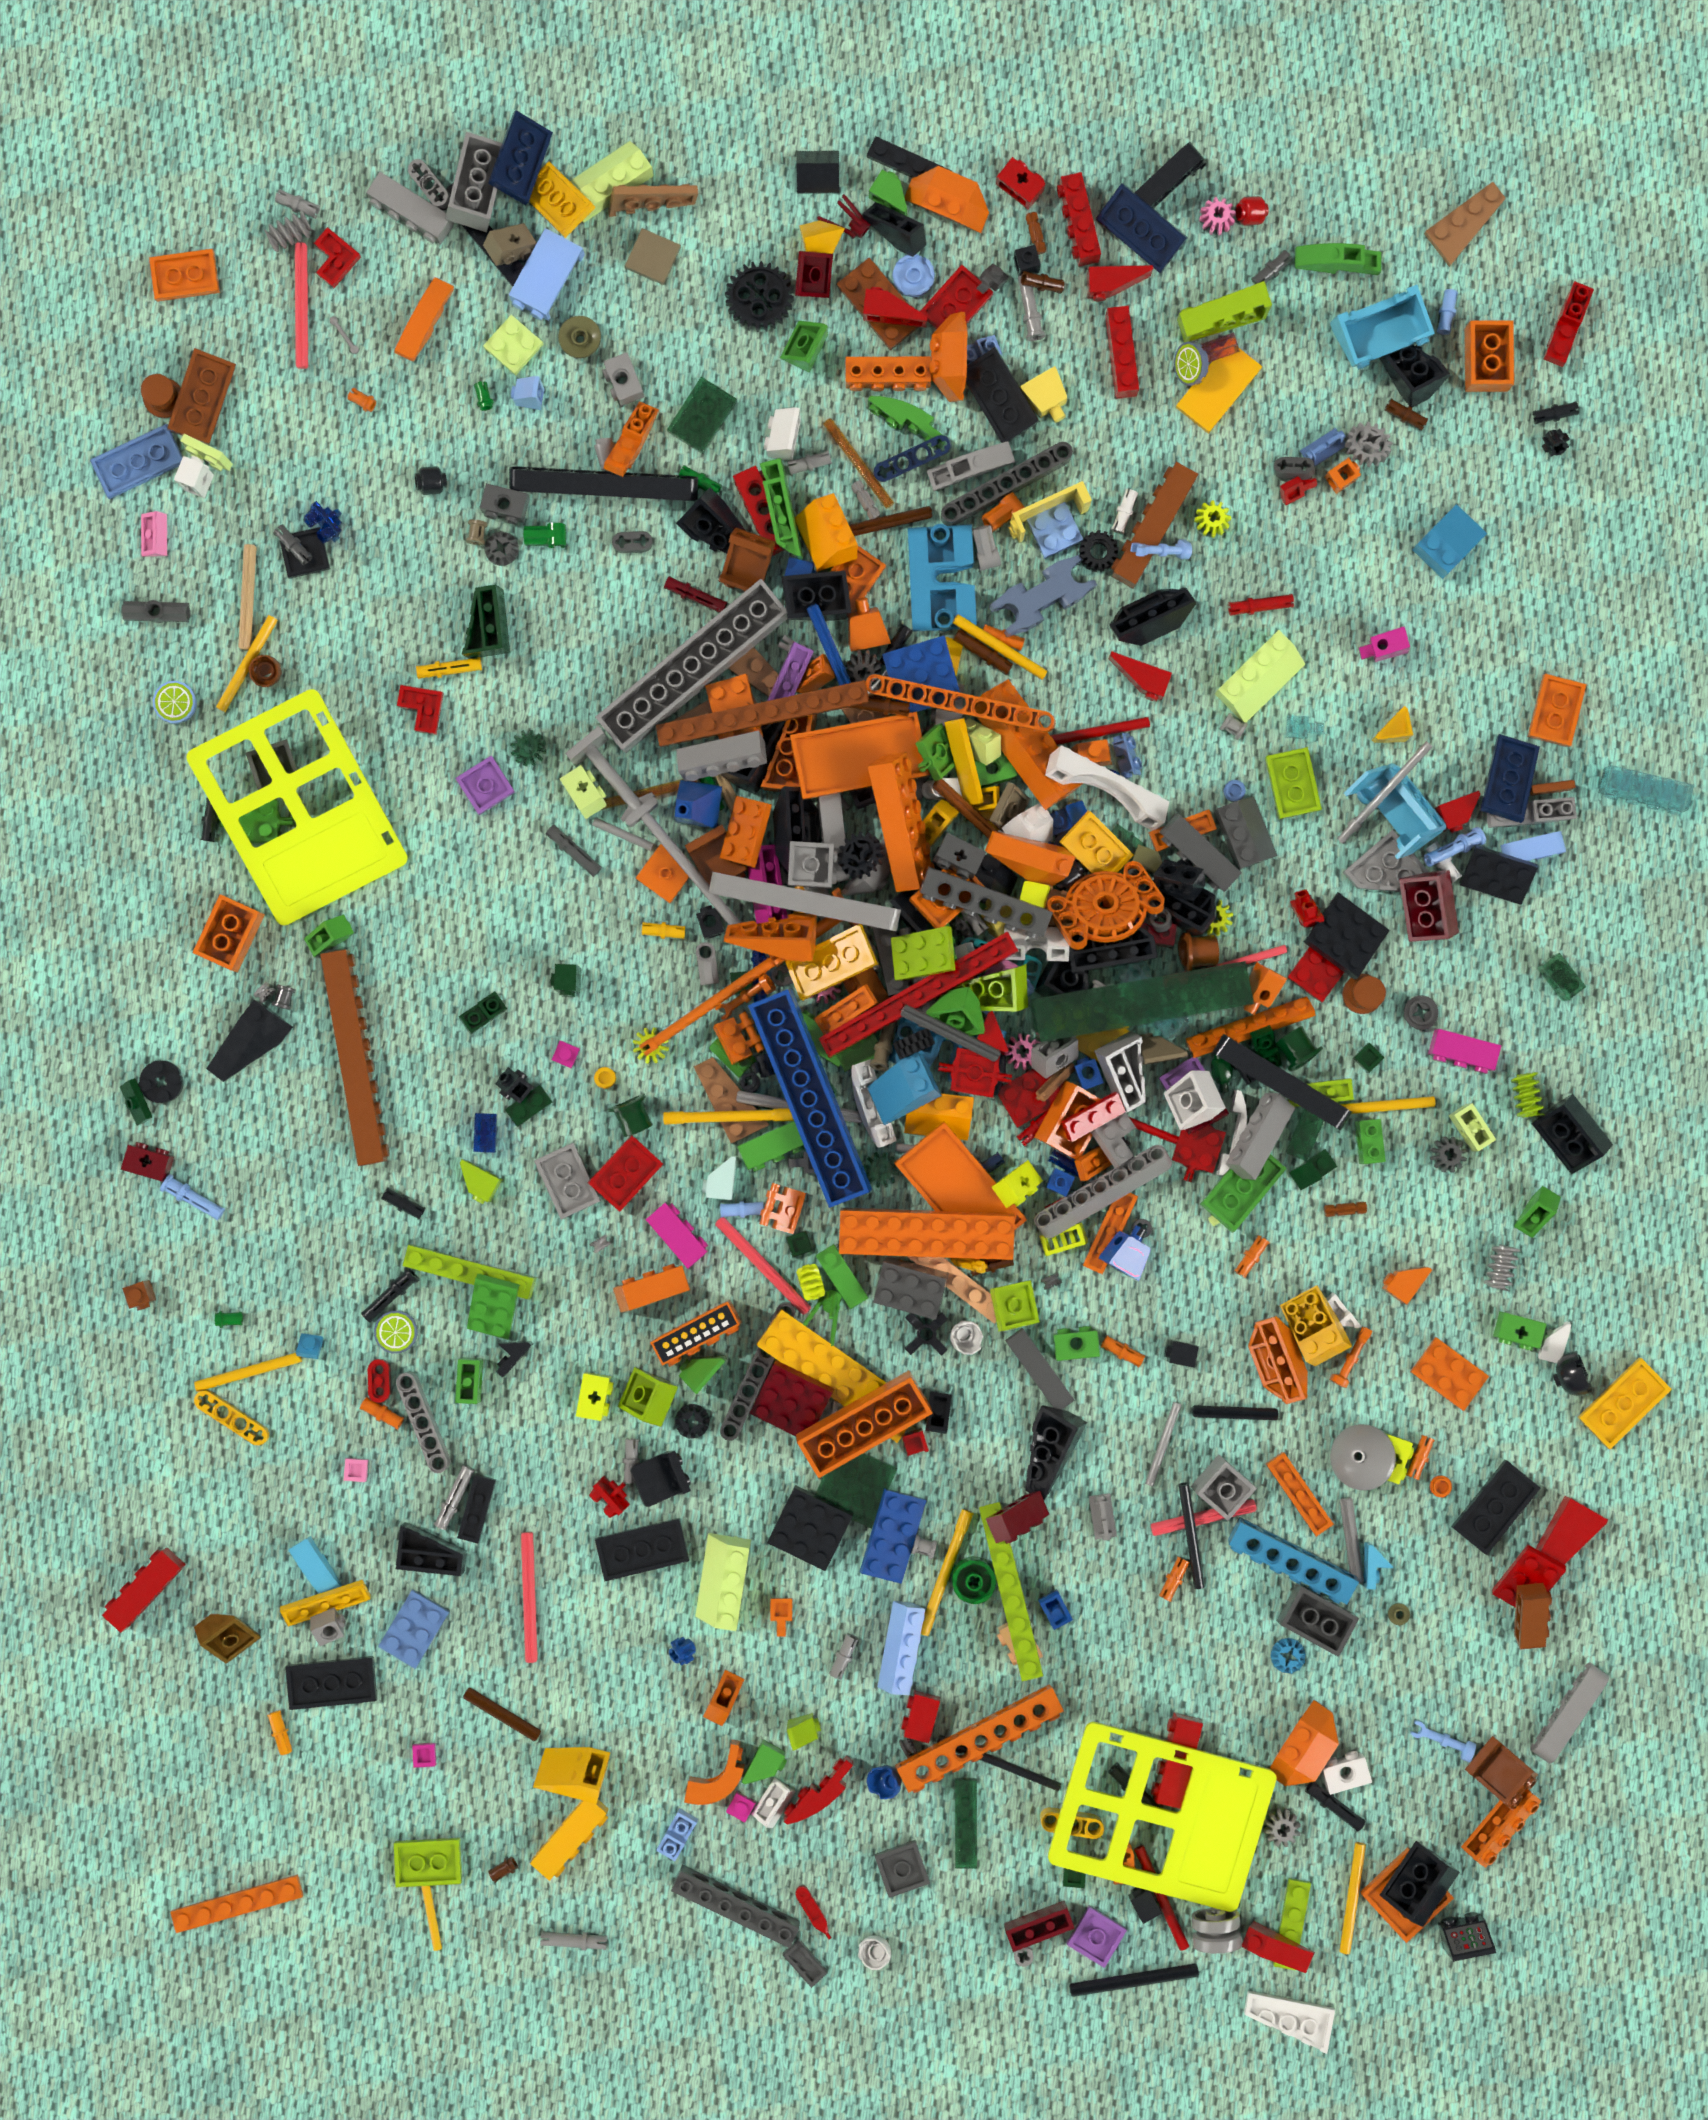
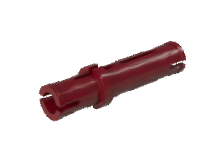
M668 576L664 585V589L681 595L682 599L688 598L719 613L726 608L728 603L692 587L691 583L687 582L685 584L671 576Z

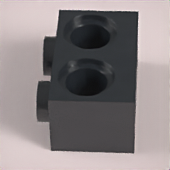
M1166 859L1153 875L1154 883L1161 893L1190 901H1195L1205 887L1204 869Z

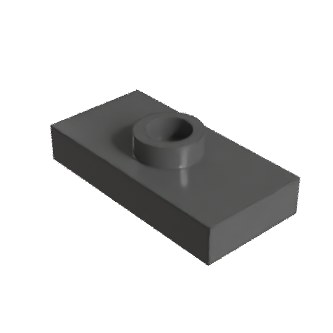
M799 1938L790 1948H787L782 1953L784 1958L811 1988L828 1973V1970Z

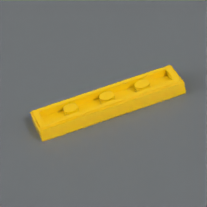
M960 718L946 721L944 723L962 797L970 805L983 803L984 798L965 719Z
M362 1579L280 1606V1613L289 1627L310 1620V1617L334 1607L338 1611L371 1600V1596Z

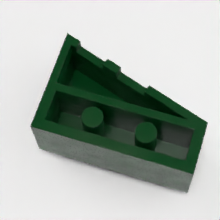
M496 584L476 587L462 655L471 659L510 653L504 590Z

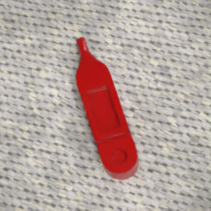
M804 1885L798 1886L795 1892L796 1898L801 1903L811 1923L817 1930L824 1933L828 1940L832 1937L828 1933L826 1917L809 1889Z

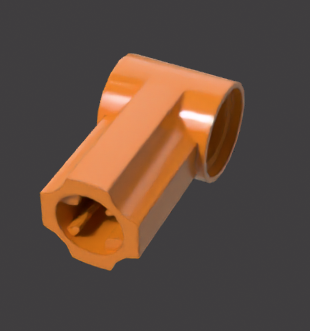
M1014 492L1005 496L998 503L999 505L982 516L981 519L984 525H990L992 533L1011 520L1012 513L1025 508Z

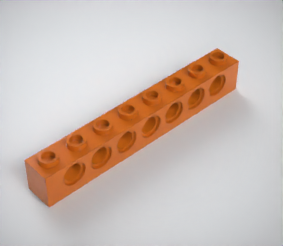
M1049 1684L897 1763L895 1767L908 1793L911 1791L913 1793L919 1792L925 1788L924 1785L926 1783L940 1781L944 1778V1774L949 1771H959L964 1767L963 1764L970 1760L971 1762L980 1760L985 1752L999 1750L1006 1741L1010 1740V1742L1018 1740L1022 1737V1733L1027 1730L1030 1732L1037 1730L1044 1721L1049 1720L1051 1722L1061 1716L1060 1713L1064 1712L1052 1686ZM1038 1704L1043 1705V1712L1035 1715L1033 1713L1034 1707ZM1017 1715H1024L1022 1724H1014V1718ZM998 1725L1005 1726V1731L1001 1735L994 1733ZM979 1735L986 1737L982 1745L975 1744V1739ZM960 1745L966 1746V1752L963 1755L955 1753L956 1748ZM944 1755L947 1757V1762L944 1765L936 1764V1759L939 1756ZM920 1766L928 1768L927 1773L923 1776L916 1774L917 1768Z

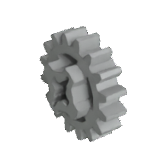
M1360 422L1357 427H1352L1346 437L1345 447L1349 448L1347 455L1353 454L1352 461L1360 460L1359 465L1365 462L1367 467H1370L1372 463L1378 466L1380 462H1385L1392 450L1390 447L1393 443L1388 441L1390 434H1384L1385 428L1379 430L1377 423L1373 427L1370 422H1367L1365 426Z

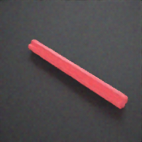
M303 242L295 243L296 367L298 369L308 368L307 245Z
M721 1217L716 1221L715 1225L801 1314L805 1315L811 1309V1306L725 1217Z
M523 1532L521 1534L525 1661L527 1663H534L538 1660L534 1542L532 1532Z

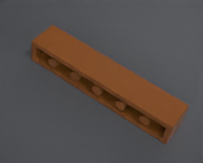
M1177 461L1173 468L1171 466L1167 468L1163 476L1166 479L1163 486L1158 484L1152 495L1156 497L1152 504L1148 502L1142 513L1145 515L1143 521H1137L1132 530V533L1135 534L1131 541L1126 540L1121 549L1124 552L1122 558H1116L1111 567L1114 571L1111 577L1134 589L1153 554L1136 556V552L1130 551L1132 543L1156 546L1160 544L1194 484L1198 473Z

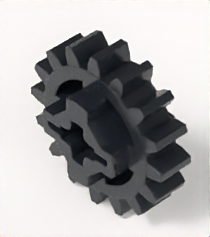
M859 832L858 837L851 834L850 841L844 839L846 845L839 846L842 853L837 854V857L840 859L838 864L846 875L849 874L851 878L857 875L859 879H862L863 874L870 877L871 870L878 871L876 865H882L879 858L884 857L885 854L881 851L884 847L876 836L873 837L869 832L866 835Z

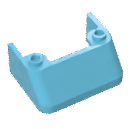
M1391 763L1368 770L1344 794L1349 796L1356 793L1361 803L1369 804L1401 768ZM1407 775L1377 807L1400 835L1397 838V847L1400 852L1395 855L1396 859L1413 854L1446 829L1444 820Z

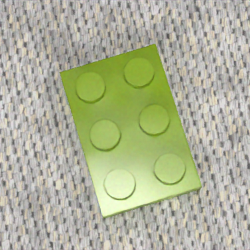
M1308 747L1265 757L1279 820L1322 810Z
M945 926L891 938L894 977L896 981L955 970L951 927Z
M460 1838L404 1840L393 1843L395 1887L462 1883Z

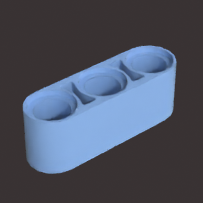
M1561 831L1501 845L1502 853L1526 861L1566 852Z

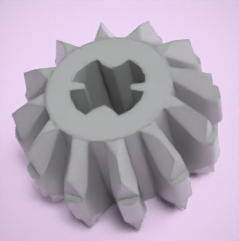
M1277 1808V1815L1274 1816L1272 1812L1268 1813L1271 1820H1264L1267 1827L1263 1831L1265 1834H1268V1841H1274L1275 1846L1278 1847L1282 1842L1284 1847H1288L1289 1840L1292 1843L1296 1842L1293 1836H1300V1832L1297 1829L1301 1827V1824L1296 1821L1297 1816L1295 1814L1290 1815L1288 1809H1285L1282 1814L1281 1810ZM1281 1824H1284V1831L1280 1832Z

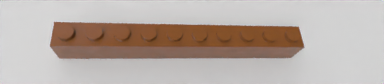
M346 949L322 953L320 956L358 1166L387 1162V1157L390 1153L388 1144H384L383 1135H386L385 1125L380 1123L379 1114H382V1107L380 1101H376L375 1093H378V1085L376 1080L372 1079L371 1072H374V1063L372 1059H369L368 1051L371 1050L369 1039L365 1038L364 1030L367 1029L365 1017H361L360 1009L363 1008V1001L361 996L357 995L356 988L359 987V979L353 972V967L356 966L354 954H350V951Z

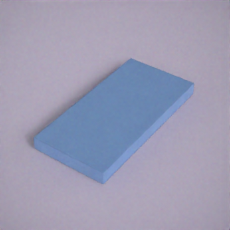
M168 424L90 459L108 499L179 467L183 455L172 432L167 430Z

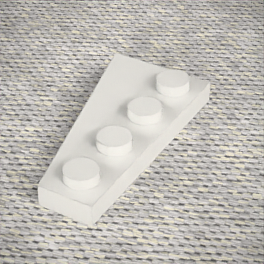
M1248 1990L1244 2008L1246 2016L1269 2027H1274L1282 2033L1301 2040V2042L1318 2048L1321 2052L1327 2054L1335 2014L1333 2007Z

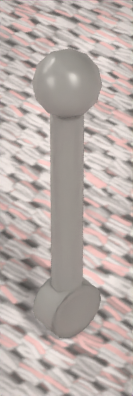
M332 316L330 318V323L332 325H335V327L340 332L342 337L348 343V345L350 346L351 353L357 354L359 352V348L356 345H353L351 340L348 338L346 333L338 324V319Z

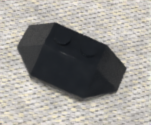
M1181 588L1180 590L1160 589L1121 607L1109 626L1118 641L1143 646L1180 628L1195 607L1196 601L1187 588Z
M782 787L773 810L775 854L788 872L790 841L820 843L819 813L811 798L802 800L800 787Z
M988 855L984 856L975 875L985 887L1011 896L1018 878L1005 864ZM932 860L935 869L940 871L943 870L942 868L937 866L936 862ZM983 898L980 902L986 904L988 898Z
M1204 888L1195 901L1161 893L1165 899L1164 909L1170 912L1172 924H1177V927L1193 936L1203 934L1216 918V895ZM1153 900L1156 906L1161 904L1159 901Z
M1142 927L1129 937L1116 942L1104 943L1088 939L1087 945L1083 949L1076 950L1071 948L1069 950L1072 973L1118 967L1158 958L1155 937ZM1080 936L1077 942H1081L1084 938Z

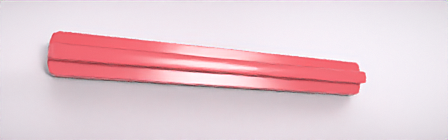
M1253 1499L1246 1500L1232 1517L1255 1512L1257 1510L1255 1501ZM1214 1508L1194 1513L1196 1526L1225 1519ZM1183 1516L1151 1524L1153 1536L1185 1529Z

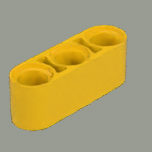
M1047 1807L1042 1810L1040 1821L1046 1831L1054 1833L1061 1809ZM1077 1811L1075 1819L1078 1822L1072 1828L1070 1835L1090 1839L1100 1838L1104 1832L1101 1818L1095 1814ZM1049 1815L1056 1817V1820L1051 1824L1045 1822V1818ZM1092 1822L1099 1824L1096 1830H1089L1088 1825Z

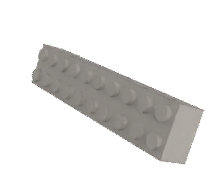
M762 579L758 580L595 716V718L621 750L627 753L655 730L656 725L662 724L703 690L705 685H709L786 621V608Z

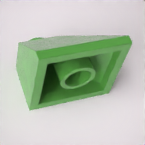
M970 987L949 990L926 1012L927 1015L970 1036L984 1034L985 1032L980 1002Z
M725 1355L694 1357L691 1361L686 1359L679 1368L682 1371L679 1377L694 1393L698 1394L726 1361L727 1357Z

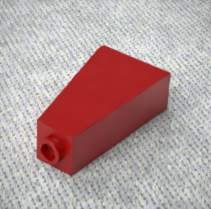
M1564 1496L1535 1549L1565 1565L1607 1524L1608 1519L1577 1501Z

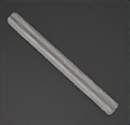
M745 1091L737 1092L736 1101L740 1103L774 1109L789 1108L785 1098ZM840 1108L845 1121L862 1123L859 1111Z

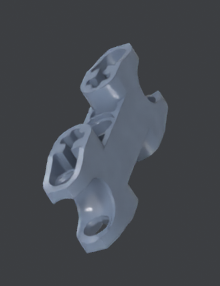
M1080 555L1060 560L1046 568L1042 572L1046 581L1027 591L1024 584L1019 583L1008 589L1001 597L990 604L991 612L1008 609L1015 615V623L1010 625L1004 632L1006 637L1026 632L1044 621L1040 611L1059 601L1063 609H1067L1078 603L1087 593L1096 588L1097 583L1095 580L1079 583L1072 578L1071 569L1082 561Z

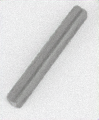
M1345 1497L1340 1499V1508L1349 1571L1357 1576L1358 1584L1364 1582L1353 1500L1352 1498Z

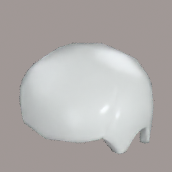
M961 1321L952 1328L950 1341L954 1349L964 1355H973L981 1349L983 1334L976 1323Z
M871 1935L859 1944L858 1957L867 1968L880 1970L889 1963L891 1948L886 1939L881 1936Z

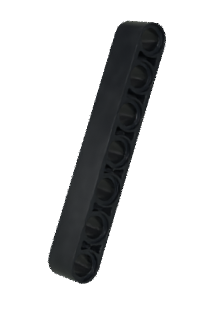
M1225 1034L1221 1036L1212 1051L1218 1057L1339 1130L1343 1128L1352 1113L1349 1109Z

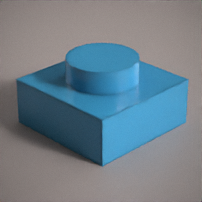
M301 1333L296 1355L318 1359L323 1336Z

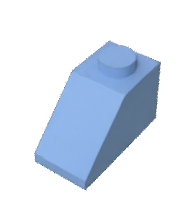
M532 376L517 379L516 386H512L511 398L516 406L541 410L545 389L540 377Z

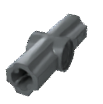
M156 600L148 602L123 601L121 609L124 621H153L155 623L189 622L191 616L189 603L158 602ZM160 607V613L157 616H152L153 610Z

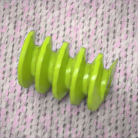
M1538 1072L1516 1075L1517 1077L1511 1079V1083L1518 1084L1512 1088L1513 1091L1519 1092L1518 1095L1514 1096V1100L1521 1101L1515 1105V1108L1522 1109L1521 1112L1517 1113V1117L1525 1118L1545 1115L1538 1113L1539 1110L1544 1108L1543 1105L1537 1104V1102L1542 1100V1097L1535 1096L1541 1089L1535 1088L1534 1085L1540 1082L1532 1078Z

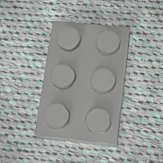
M574 1143L534 1160L560 1219H564L601 1201L597 1191L587 1183L591 1178Z

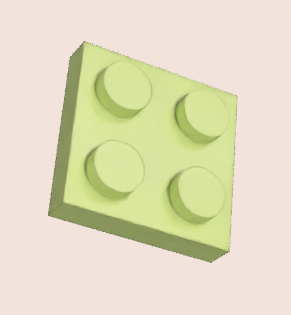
M510 315L483 347L516 376L544 344L514 316Z
M186 434L183 435L180 442L186 447L185 450L191 454L190 456H195L209 462L210 466L218 471H222V469L230 471L233 464L223 452Z

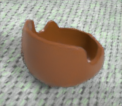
M259 655L250 663V678L257 686L271 687L279 681L282 675L281 665L278 660L270 655Z

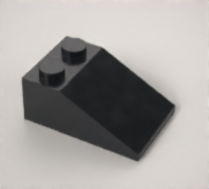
M846 571L781 577L788 620L812 621L807 608L815 604L819 606L825 621L845 620L852 613Z

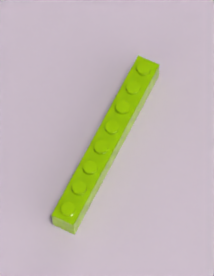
M1001 1502L981 1506L979 1510L1023 1682L1043 1677L1044 1674L1011 1543L1006 1544L1005 1541L996 1543L986 1521L987 1517L1002 1509Z

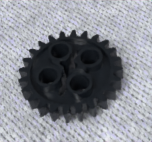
M760 261L759 267H756L754 262H751V268L744 264L743 272L737 269V277L730 276L733 284L727 283L726 285L729 290L725 292V297L728 298L725 301L726 306L730 307L728 312L729 314H734V322L740 319V327L747 324L749 331L753 326H756L757 332H759L760 327H763L767 332L768 325L775 329V322L783 324L782 316L788 318L789 313L787 310H792V304L789 302L794 301V296L790 295L793 293V287H788L791 284V280H784L786 273L779 274L778 266L772 270L770 262L767 267H763L762 261ZM758 279H764L766 281L763 285H757L755 283V281ZM750 283L753 286V289L746 284ZM745 292L750 294L747 299L739 297L740 294ZM755 292H756L759 296L763 295L764 302H763V300H762L760 297H757V298H756ZM773 294L780 296L777 301L769 299ZM765 303H766L770 308H772L773 310L770 311V310L766 307ZM757 308H761L764 310V312L761 315H756L753 313V311Z

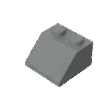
M1219 1454L1190 1486L1198 1496L1227 1521L1230 1520L1257 1489Z

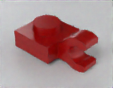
M1298 476L1280 485L1283 503L1288 505L1304 497V491L1317 486V479L1301 480Z

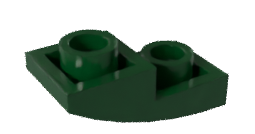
M494 991L477 1002V1005L461 1014L459 1019L470 1035H472L506 1011L507 1007Z
M1268 1025L1250 1032L1254 1052L1274 1065L1281 1066L1280 1052L1276 1046L1271 1026Z

